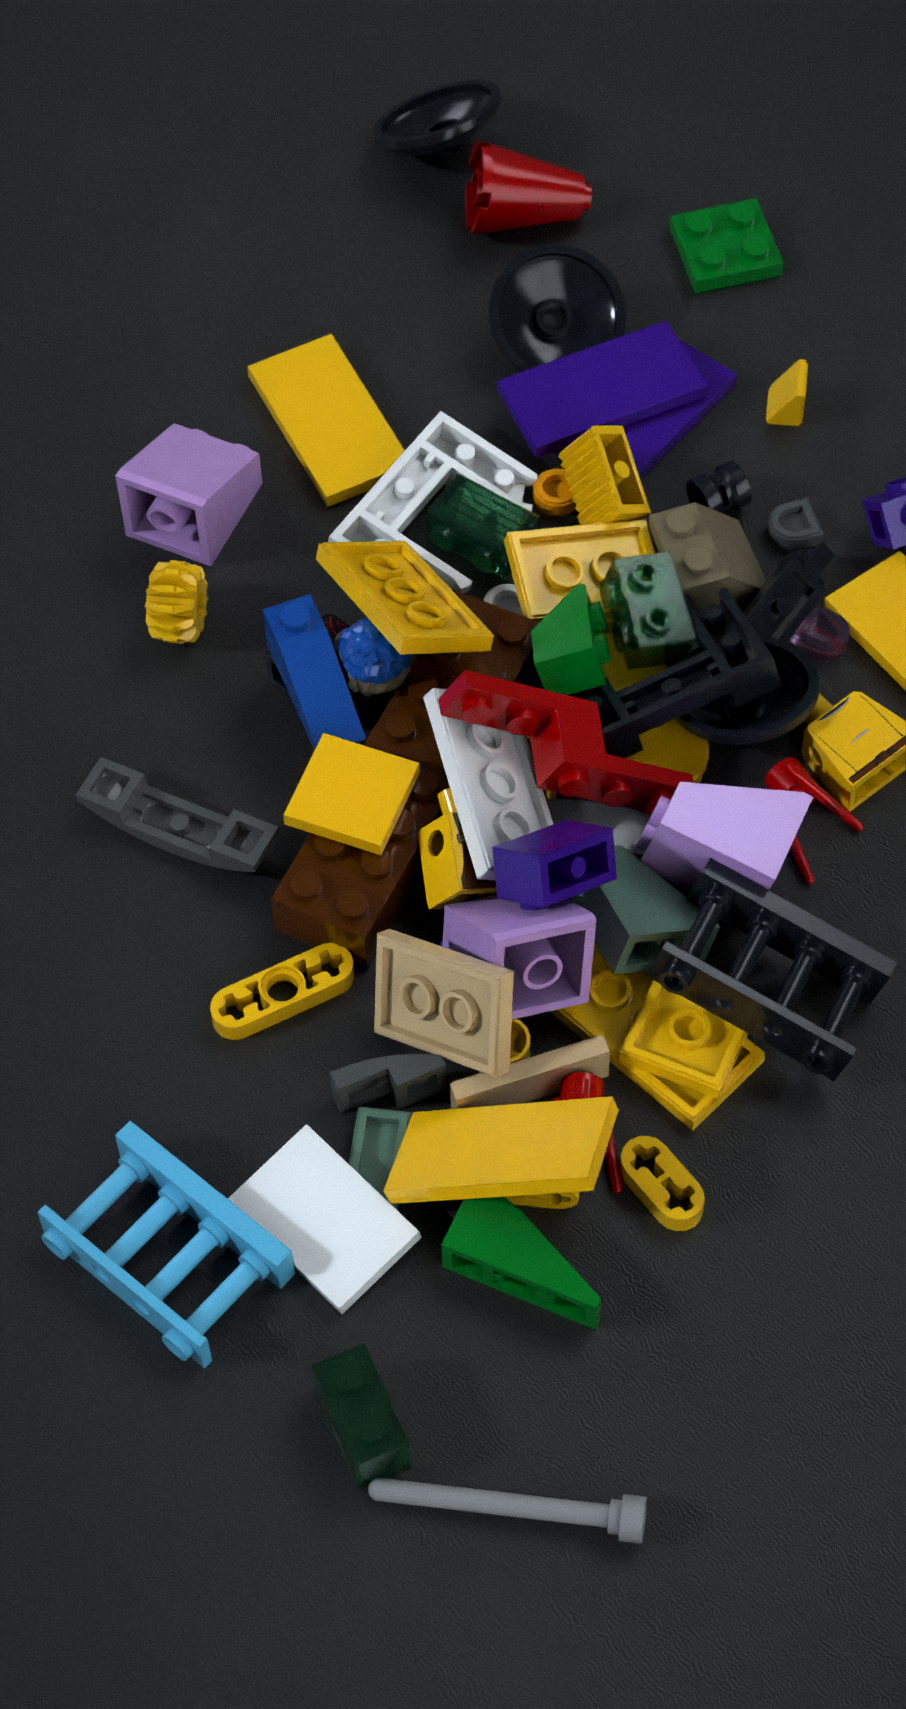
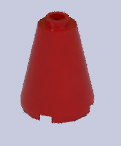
M477 142L473 147L469 168L475 170L472 183H466L465 195L467 228H471L470 233L485 234L579 220L583 211H589L592 200V186L585 183L583 174L489 142Z

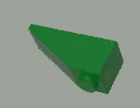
M505 1197L463 1199L441 1244L443 1268L596 1330L600 1321L601 1298L519 1208L514 1207L512 1202Z

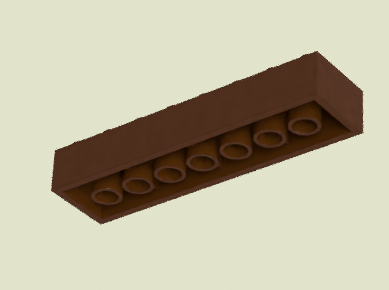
M456 591L455 594L494 635L491 651L418 654L410 666L411 670L407 674L406 680L397 688L364 743V746L420 764V774L382 856L310 833L271 898L276 932L312 947L324 943H334L342 946L351 953L353 964L367 970L376 956L377 933L392 928L423 874L418 834L421 828L443 815L437 795L439 792L450 788L423 697L432 688L448 689L464 670L531 686L538 674L534 665L531 631L539 622Z

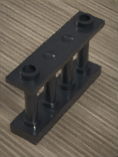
M710 858L686 898V901L699 907L700 910L680 948L666 941L645 976L658 982L665 990L683 996L802 1063L809 1071L835 1081L857 1050L855 1046L840 1038L859 998L871 1004L891 977L897 962ZM719 919L747 934L727 975L698 959ZM766 945L793 960L774 1001L746 986ZM812 971L840 986L822 1027L793 1012Z

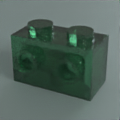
M670 551L613 559L605 578L600 582V597L604 608H610L614 622V645L619 653L623 652L627 669L679 663L691 650L696 641V636Z

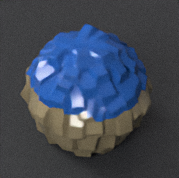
M367 617L360 619L358 622L353 623L352 626L339 632L332 644L340 666H344L349 677L347 686L354 693L360 692L366 697L397 690L404 683L407 674L411 670V654L400 655Z

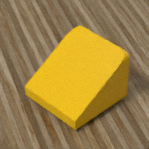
M799 359L770 386L766 412L767 423L799 427L800 423H803L808 363H806V360Z

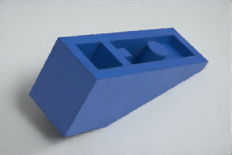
M311 594L263 609L267 646L314 751L323 733L364 745L366 736L330 636Z

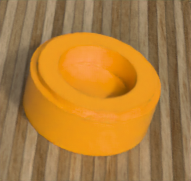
M565 469L546 470L537 477L536 483L534 482V504L539 511L546 515L560 517L575 511L574 508L577 504L572 501L574 495L569 492L571 486L566 483L567 481L563 474Z

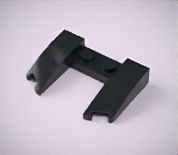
M721 588L719 591L720 606L711 605L706 608L692 609L689 593L673 597L677 609L702 653L617 692L606 677V685L568 695L598 703L606 754L627 758L643 750L638 735L660 727L666 722L699 707L708 705L727 694L735 707H738L782 686L772 654L726 588Z

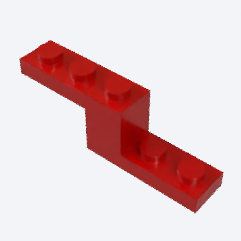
M464 670L439 697L441 716L462 720L469 724H479L508 731L515 735L529 736L537 788L560 793L566 797H578L604 803L610 807H628L652 815L661 796L671 800L680 782L693 783L692 774L606 754L597 702Z

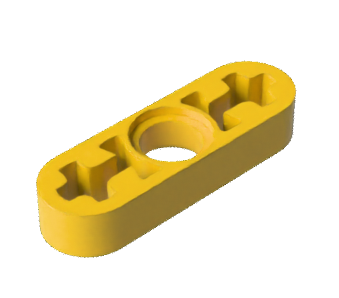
M324 943L221 989L214 995L210 1004L214 1029L220 1036L226 1039L241 1040L345 993L354 982V964L351 953L348 949L337 944ZM330 963L334 969L339 968V974L331 977L327 971L322 972L321 966ZM304 972L307 973L308 981L312 980L313 987L310 989L306 988L305 977L302 974ZM281 981L290 982L298 989L296 995L287 1001L272 999L268 995V991L271 986ZM259 994L264 1010L259 1011L257 1001L254 1002L253 995ZM235 1006L238 1011H243L244 1017L235 1020L231 1014L227 1015L226 1009Z

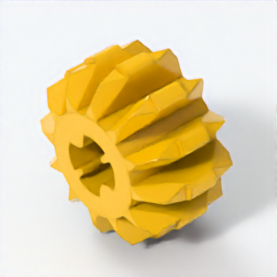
M177 560L158 562L149 575V586L146 589L147 597L144 605L146 608L145 622L151 638L174 644L196 642L199 638L200 633L204 629V619L207 615L206 607L209 599L207 597L208 582L205 579V572L201 566Z

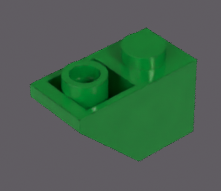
M585 584L575 586L531 631L534 665L544 690L569 695L607 684L604 664L612 662L607 638L604 632L600 633L607 630V622L600 601L591 602Z

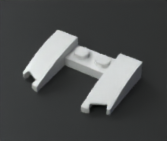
M440 411L331 533L328 542L406 541L451 590L466 593L472 586V580L401 533L444 484L482 505L526 524L530 519L533 505L522 503L525 486H533L534 482L536 483L538 474Z

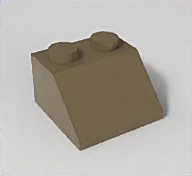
M696 502L649 515L648 527L664 586L680 624H684L685 621L677 609L673 598L679 594L689 593L692 609H699L711 605L720 606L719 591L721 588H726L739 608L749 606L767 582L738 519Z

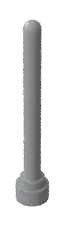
M376 1478L371 1481L368 1487L370 1497L380 1502L608 1528V1534L619 1535V1541L642 1544L644 1538L647 1496L623 1494L622 1500L611 1498L610 1504L386 1478Z

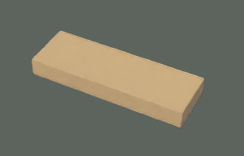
M599 1035L510 1063L509 1073L498 1078L482 1072L453 1081L450 1084L451 1109L526 1103L560 1092L563 1077L575 1072L592 1073L600 1078L608 1077L610 1050L604 1036Z

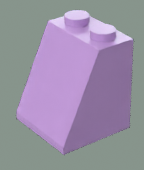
M175 423L122 466L115 475L126 536L208 566L213 565L263 483L258 452L252 451L245 445L232 444L212 437L202 430L189 429Z
M680 782L671 800L663 796L660 797L636 848L644 851L641 858L644 864L677 890L687 895L710 858L770 890L813 796L797 791Z
M497 895L445 905L442 946L514 971L513 1020L589 1002L597 919L592 912L568 899L555 903L545 909L524 910L520 908V903L497 899Z

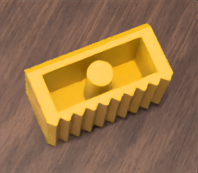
M593 425L559 453L558 457L563 461L561 466L565 469L563 474L565 475L566 483L571 486L569 492L574 495L572 501L577 504L574 509L579 512L577 518L580 525L646 519L647 516L652 514L623 425Z

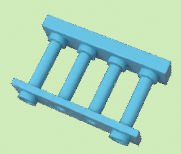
M129 1121L115 1135L120 1154L118 1159L120 1166L66 1220L62 1219L45 1204L38 1211L44 1231L41 1239L60 1259L65 1260L68 1256L73 1258L164 1334L161 1339L175 1356L183 1361L191 1357L205 1369L212 1362L208 1339L203 1334L256 1279L263 1281L267 1278L281 1289L296 1274L292 1250L132 1121ZM146 1179L159 1190L158 1196L160 1198L103 1253L82 1234L135 1181L142 1183ZM186 1212L199 1223L198 1228L200 1231L144 1287L122 1267L175 1213L182 1215ZM226 1244L240 1256L238 1258L240 1265L185 1321L162 1301L215 1246L222 1248Z

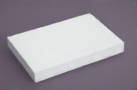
M307 1124L228 1198V1200L292 1250L295 1269L341 1314L349 1309L422 1238L419 1230Z

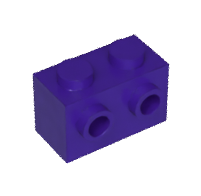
M564 820L492 847L497 899L520 903V908L524 910L545 909L555 903L586 893L590 889L617 879L613 828Z

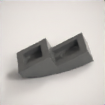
M399 1054L382 1056L349 1064L329 1072L332 1098L341 1114L388 1093L391 1094L398 1110L447 1089L446 1063L441 1055Z

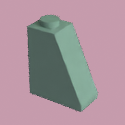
M622 845L614 846L617 879L568 899L592 912L597 919L594 943L613 974L648 971L666 941L680 948L700 908L686 901L687 897L626 848ZM718 923L698 958L705 962L720 929Z

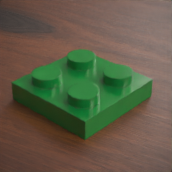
M757 198L670 216L669 229L695 294L783 275L784 262Z

